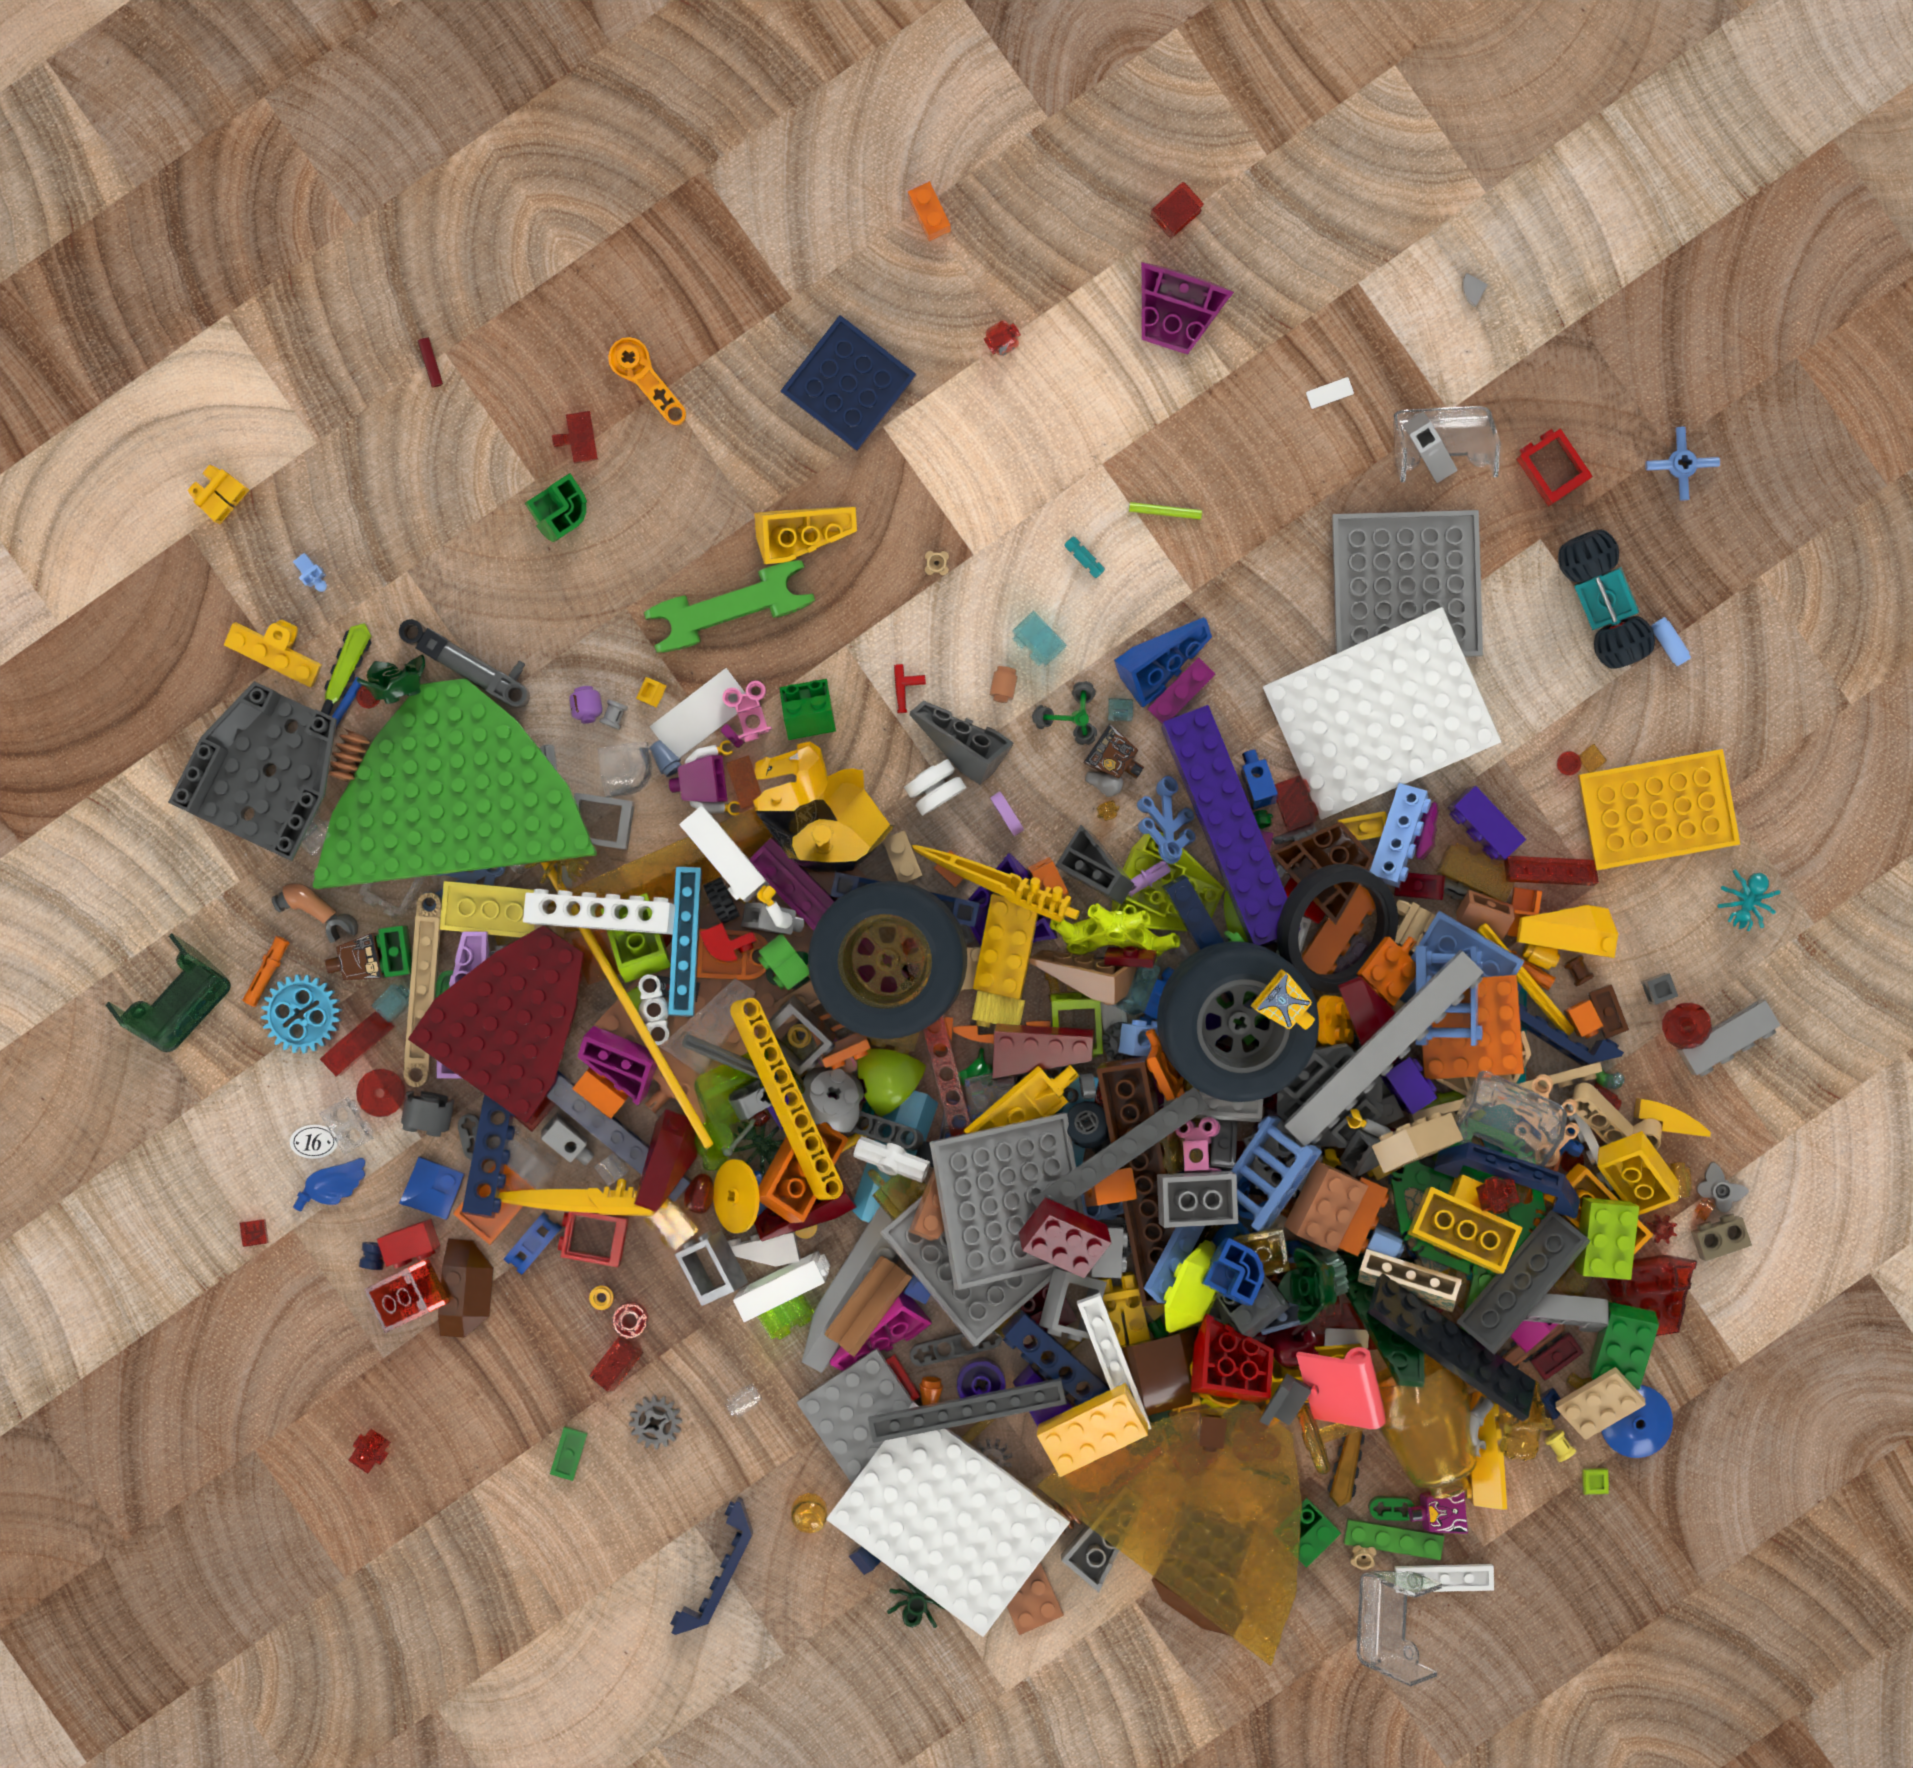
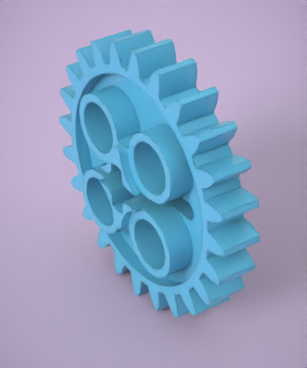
M295 975V981L293 982L291 977H286V985L278 981V990L275 988L269 989L273 996L264 997L269 1002V1005L261 1006V1009L267 1011V1015L261 1016V1019L268 1020L263 1029L271 1028L272 1031L268 1034V1038L276 1036L275 1045L284 1042L283 1050H287L292 1046V1053H297L299 1047H301L302 1053H307L309 1046L312 1051H316V1043L322 1047L326 1046L324 1038L332 1040L333 1036L329 1032L339 1030L333 1024L334 1022L341 1021L340 1018L335 1017V1013L341 1012L342 1009L335 1008L334 1006L340 1000H332L331 996L335 991H326L328 983L319 986L320 978H315L311 982L310 975H306L302 981L300 975ZM303 990L307 991L310 997L306 1004L302 1003L299 999V994ZM316 1000L319 1001L316 1007L303 1014L304 1018H298L289 1026L284 1027V1023L297 1016L299 1010L307 1009ZM283 1004L287 1005L290 1009V1013L286 1018L282 1017L279 1013V1009ZM316 1010H320L324 1015L321 1023H316L313 1019V1014ZM296 1024L301 1025L304 1029V1033L300 1038L296 1037L293 1033Z

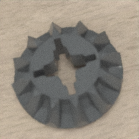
M1114 1023L1103 1034L1102 1043L1104 1051L1114 1060L1134 1057L1133 1055L1119 1053V1050L1117 1052L1118 1042L1112 1038V1036L1120 1037L1122 1023H1129Z

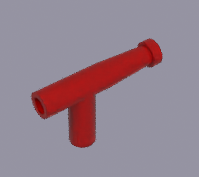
M903 664L894 665L898 703L897 713L900 714L907 713L905 686L926 685L925 675L904 676Z

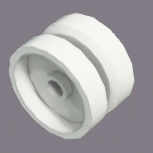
M949 759L936 766L929 767L917 775L916 779L904 786L910 798H916L925 792L926 796L916 803V807L922 816L933 811L967 788L960 777H955L945 783L944 780L952 775L955 770Z

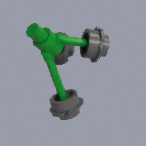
M1087 681L1077 682L1073 686L1072 695L1080 703V708L1074 711L1072 715H1054L1051 708L1043 707V705L1037 706L1034 710L1032 720L1037 728L1049 727L1054 720L1072 721L1077 725L1073 735L1078 744L1090 745L1095 741L1097 729L1088 723L1089 716L1085 708L1086 704L1091 702L1096 695V690L1093 688L1092 683Z

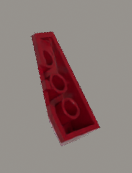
M1360 976L1340 984L1338 987L1362 1047L1395 1012ZM1397 1057L1391 1064H1394L1399 1057Z

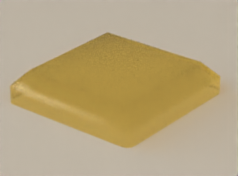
M1592 744L1577 756V759L1588 773H1592L1607 761L1595 744Z

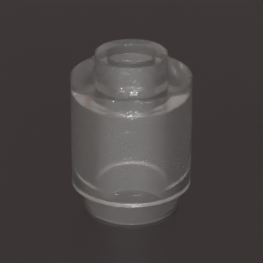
M753 1383L748 1386L745 1384L726 1397L728 1403L725 1406L732 1416L737 1414L740 1418L758 1406L759 1401L763 1398Z

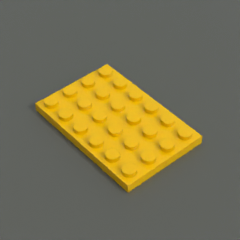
M1723 749L1578 775L1595 871L1741 845Z

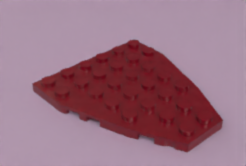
M543 925L495 952L435 998L408 1040L523 1122L529 1123L557 1080V1071L560 1061L563 1059V1050L566 1040L569 1038L578 1006L577 996L579 984H581V967L584 963L585 953Z

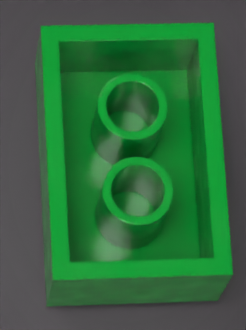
M1608 1302L1609 1325L1598 1332L1588 1365L1591 1378L1594 1380L1616 1367L1635 1389H1640L1659 1327L1655 1311Z

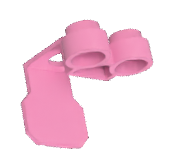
M759 681L750 682L746 687L745 694H742L736 688H728L723 693L724 703L728 707L736 708L744 733L738 736V738L744 739L745 742L759 739L758 735L772 730L771 726L767 727L759 702L766 694L765 686ZM754 687L761 689V693L758 696L752 694ZM731 694H736L738 697L734 703L729 701ZM750 715H757L760 719V725L755 729H750L746 725V719Z
M1203 1118L1197 1128L1195 1123L1189 1120L1185 1123L1188 1126V1130L1185 1133L1181 1132L1180 1127L1175 1130L1179 1137L1185 1139L1183 1141L1184 1173L1221 1171L1219 1168H1209L1208 1144H1211V1137H1215L1220 1131V1124L1215 1118ZM1208 1122L1212 1124L1210 1131H1206L1204 1128ZM1195 1148L1203 1152V1159L1199 1163H1193L1189 1158L1191 1150Z

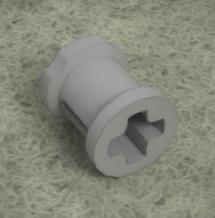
M608 699L607 710L599 722L620 730L621 726L619 723L624 711H627L628 707Z

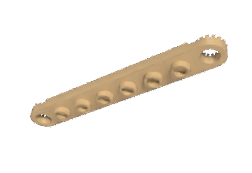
M431 892L422 894L416 903L403 1073L405 1082L412 1087L424 1085L428 1081L431 1056L409 1041L408 1038L434 1001L436 995L442 900L437 894ZM429 897L436 902V908L431 912L426 911L423 907L424 900ZM413 1068H419L423 1072V1078L419 1082L413 1081L410 1077V1072Z

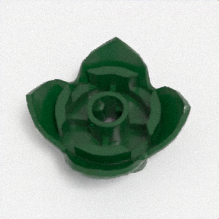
M422 654L404 664L405 668L402 671L392 663L374 661L367 671L368 681L357 678V682L367 688L375 700L384 699L386 704L395 703L400 700L399 697L404 695L413 696L421 692L420 679L425 668L424 655Z
M1296 1248L1293 1258L1297 1268L1289 1270L1283 1276L1277 1289L1291 1304L1299 1305L1298 1319L1301 1325H1305L1315 1319L1329 1305L1336 1303L1337 1296L1334 1291L1335 1284L1333 1279L1335 1270L1332 1265H1327L1325 1262L1317 1260L1304 1249Z

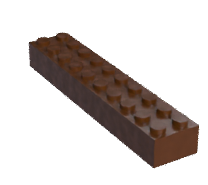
M1148 1056L1103 1062L1096 1069L1111 1143L1160 1110L1153 1072L1151 1073L1148 1070L1146 1064ZM1163 1138L1120 1168H1132L1137 1199L1123 1201L1122 1204L1142 1307L1165 1304L1158 1303L1144 1287L1176 1228H1164L1159 1224L1157 1174H1172L1166 1140Z

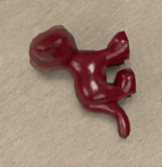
M1307 1324L1297 1325L1262 1335L1260 1331L1252 1337L1274 1349L1276 1362L1286 1368L1299 1366L1296 1356L1297 1352L1319 1355L1314 1346L1318 1342L1313 1330L1304 1331L1308 1328Z

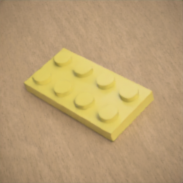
M444 881L439 930L488 932L490 935L521 938L535 930L534 924L523 922L526 893H534V889Z

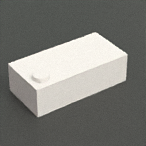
M700 806L679 824L728 882L730 887L727 890L736 900L741 898L744 902L748 903L758 894L763 885L766 887L769 885L706 808Z

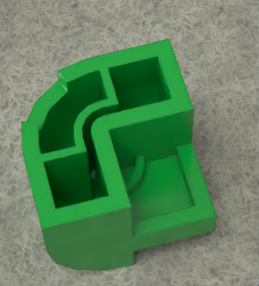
M571 473L524 503L538 523L536 527L551 542L559 540L577 528L584 521L587 513L586 497Z

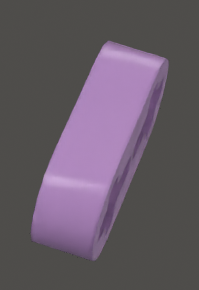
M999 791L991 796L992 803L1013 836L1024 831V828L1002 793Z

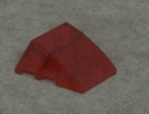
M1666 1254L1633 1259L1631 1280L1600 1278L1612 1303L1655 1311L1659 1322L1656 1336L1679 1333L1686 1308L1685 1301L1688 1290L1691 1288V1277L1693 1270L1696 1269L1697 1261Z

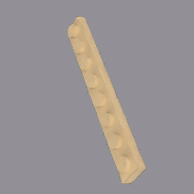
M1600 1062L1549 1075V1077L1552 1079L1553 1085L1558 1083L1559 1088L1573 1085L1572 1079L1581 1077L1584 1082L1597 1078L1596 1073L1602 1072ZM1534 1080L1422 1109L1413 1115L1408 1113L1409 1120L1412 1123L1424 1117L1426 1119L1438 1112L1442 1116L1448 1113L1456 1116L1455 1111L1464 1109L1465 1113L1479 1110V1104L1488 1103L1489 1107L1502 1104V1098L1511 1096L1512 1101L1526 1097L1525 1092L1532 1090V1082ZM1541 1080V1081H1540V1085H1541V1086H1543V1087H1547V1086H1548V1084H1547L1546 1081H1544V1080Z

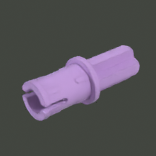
M1162 860L1146 871L1141 870V874L1131 879L1134 886L1129 892L1130 897L1149 885L1152 887L1153 882L1170 873L1171 870L1168 864Z

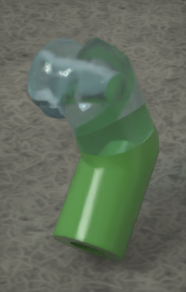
M1602 1068V1072L1596 1073L1597 1078L1595 1080L1604 1088L1618 1089L1625 1082L1624 1075L1619 1072L1607 1074Z

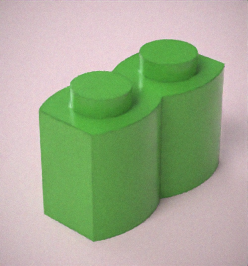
M782 933L758 951L761 956L757 959L766 970L771 968L776 974L773 980L781 990L784 987L788 991L810 975L809 968Z

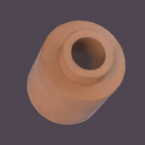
M998 666L997 671H994L989 694L994 697V701L1007 703L1008 700H1013L1018 678L1016 676V669Z

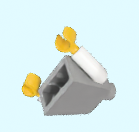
M763 885L757 894L758 899L763 903H755V901L746 903L739 898L741 902L745 903L741 927L775 934L791 935L793 931L799 933L802 931L804 919L795 917V910L779 907L778 903L772 900L776 891L771 886L766 887Z

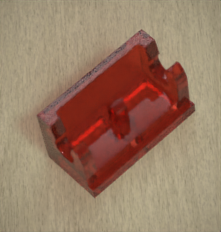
M618 1337L589 1375L591 1379L606 1391H615L644 1353L639 1348L630 1345V1341Z

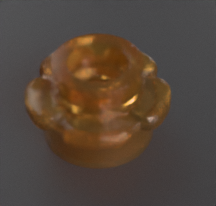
M1710 1198L1707 1201L1702 1199L1694 1210L1698 1214L1696 1219L1707 1220L1716 1206L1710 1202Z

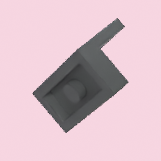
M1286 1374L1265 1407L1260 1422L1268 1426L1273 1417L1290 1425L1310 1395L1311 1387Z

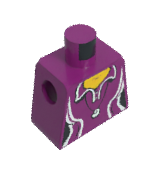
M1457 1483L1421 1493V1506L1409 1507L1408 1509L1410 1521H1422L1423 1528L1429 1532L1468 1534L1464 1487Z

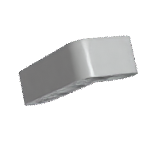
M1546 1293L1523 1321L1579 1326L1580 1331L1599 1332L1609 1325L1608 1300Z

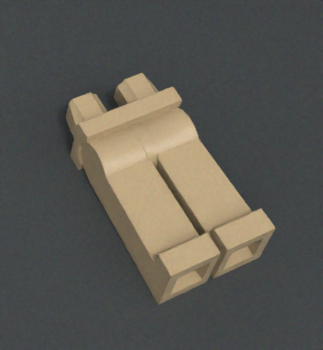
M1397 899L1395 902L1401 918L1398 922L1395 943L1402 946L1408 937H1412L1417 942L1410 951L1414 953L1416 946L1419 945L1424 936L1423 933H1426L1436 915L1419 907L1420 905L1415 902L1408 903Z

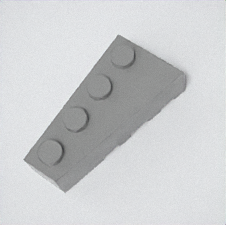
M1125 1481L1122 1482L1061 1554V1560L1097 1592H1100L1103 1582L1144 1503L1143 1497Z

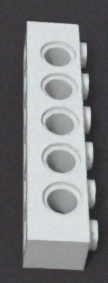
M534 889V893H526L523 922L528 924L673 934L675 905L668 903V898L654 897L653 901H644L642 896H630L629 900L620 899V895L606 894L605 898H596V893L582 892L581 896H572L573 892L561 890L558 891L557 895L549 894V890ZM554 901L556 903V910L549 914L547 907L549 903ZM578 903L580 911L577 915L573 916L571 908L574 904ZM599 905H603V915L600 917H596V907ZM626 906L628 908V915L624 919H620L619 910ZM650 908L652 910V917L645 921L643 919V912Z

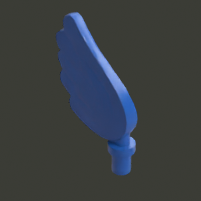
M358 1158L314 1172L307 1178L304 1190L302 1192L299 1191L297 1194L298 1199L293 1208L301 1212L305 1204L310 1202L311 1199L322 1204L336 1205L340 1203L341 1198L351 1196L353 1189L359 1186V1181L365 1176V1171L363 1170L365 1160Z

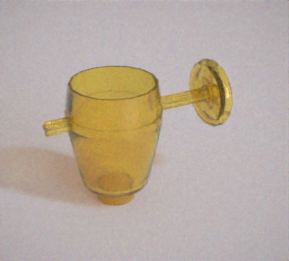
M1424 1355L1425 1383L1423 1388L1401 1386L1397 1383L1396 1386L1387 1384L1388 1378L1392 1377L1388 1367L1376 1373L1385 1411V1424L1379 1428V1431L1410 1482L1416 1487L1429 1489L1432 1498L1443 1499L1465 1491L1469 1487L1466 1476L1476 1468L1475 1445L1470 1435L1471 1403L1469 1394L1478 1390L1430 1356ZM1303 1404L1297 1414L1305 1447L1310 1452L1317 1472L1322 1475L1330 1471V1463L1324 1443L1367 1429L1340 1423L1319 1429L1316 1419H1314L1312 1411L1307 1404Z

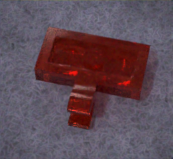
M590 411L566 414L569 434L552 435L554 447L571 445L574 464L598 460Z

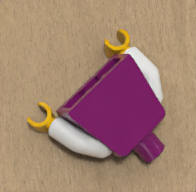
M725 740L718 747L712 745L696 749L685 760V764L678 767L679 777L669 780L670 791L672 793L681 792V799L689 801L691 807L695 809L703 806L710 814H724V812H728L730 815H738L740 812L732 813L730 806L734 803L740 804L739 802L730 801L728 804H724V802L728 801L722 756L728 757L733 751L724 752L722 746L729 745L731 742Z

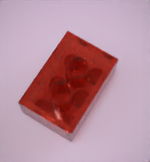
M429 1258L364 1289L385 1333L449 1303L445 1290Z

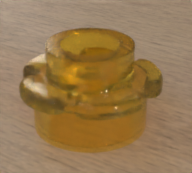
M1114 800L1102 803L1096 808L1098 811L1097 817L1103 818L1104 821L1111 820L1117 816V811H1119L1120 807L1116 806Z

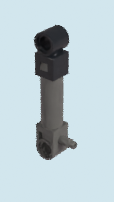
M408 619L400 625L399 636L404 642L416 645L415 648L470 680L506 704L515 708H522L529 702V690L517 682L525 666V663L522 661H518L509 676L430 628L426 629L424 625L416 620ZM416 626L418 628V635L413 639H409L407 635L408 629ZM515 689H520L522 691V698L517 702H513L511 700V692Z

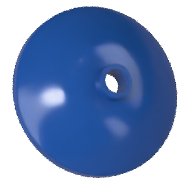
M1641 1385L1640 1389L1636 1390L1645 1398L1646 1405L1601 1431L1606 1443L1617 1453L1626 1457L1642 1458L1656 1453L1666 1444L1672 1432L1673 1416L1668 1402L1659 1392L1645 1385ZM1638 1420H1643L1644 1422L1641 1428L1636 1427Z

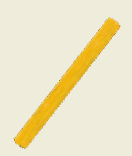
M1484 923L1476 930L1480 935L1508 950L1488 924ZM1521 966L1516 974L1517 981L1557 1029L1562 1030L1568 1036L1572 1034L1574 1027L1524 967Z

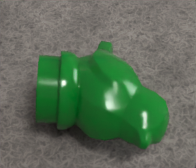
M984 1048L979 1049L978 1057L973 1063L957 1073L956 1082L959 1084V1088H962L964 1085L976 1086L979 1083L982 1086L987 1085L991 1087L993 1067L991 1064L985 1063Z

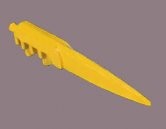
M911 845L912 849L920 855L977 885L1004 896L1015 905L1058 922H1062L1065 916L1075 920L1079 916L1080 911L1070 907L1071 897L1066 896L1065 899H1062L1063 889L1059 886L1054 887L1051 894L1052 888L1046 887L1044 891L1040 890L1039 878H1031L1029 885V879L1024 878L1022 880L1016 874H1007L947 852L919 845Z
M625 1179L617 1180L616 1190L604 1187L603 1193L598 1188L540 1189L499 1192L498 1197L504 1203L550 1210L634 1216H655L656 1213L634 1204L637 1191H634V1187H629L628 1191H625L627 1183ZM666 1199L661 1208H668V1199Z

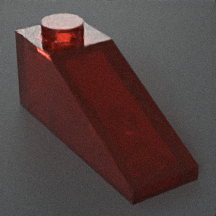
M377 1009L336 1043L320 1060L335 1077L342 1076L395 1026L380 1009Z

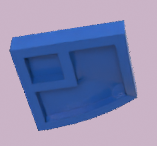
M420 1156L417 1159L399 1204L447 1220L465 1173Z

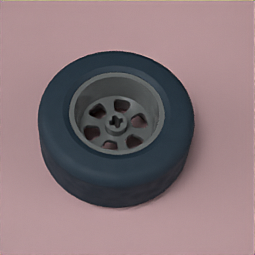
M1233 941L1205 947L1189 956L1174 970L1164 986L1159 1000L1157 1029L1162 1049L1169 1062L1193 1087L1220 1100L1249 1102L1269 1097L1281 1091L1300 1075L1308 1064L1316 1046L1319 1015L1315 997L1309 984L1290 962L1265 947L1248 942ZM1282 969L1291 976L1312 1003L1306 1011L1315 1020L1306 1030L1298 1023H1295L1291 1029H1287L1270 1018L1267 1030L1256 1028L1254 1023L1255 1017L1261 1013L1254 1008H1247L1243 1005L1245 992L1251 991L1259 996ZM1231 991L1233 1004L1228 1008H1222L1217 1003L1216 998L1224 992ZM1208 1013L1220 1016L1221 1022L1219 1027L1211 1030L1206 1029L1205 1021ZM1237 1018L1240 1019L1242 1023L1240 1025L1235 1024L1233 1020ZM1224 1034L1232 1038L1231 1049L1228 1052L1220 1050L1215 1046V1042ZM1251 1034L1258 1040L1259 1044L1254 1049L1244 1052L1242 1038Z

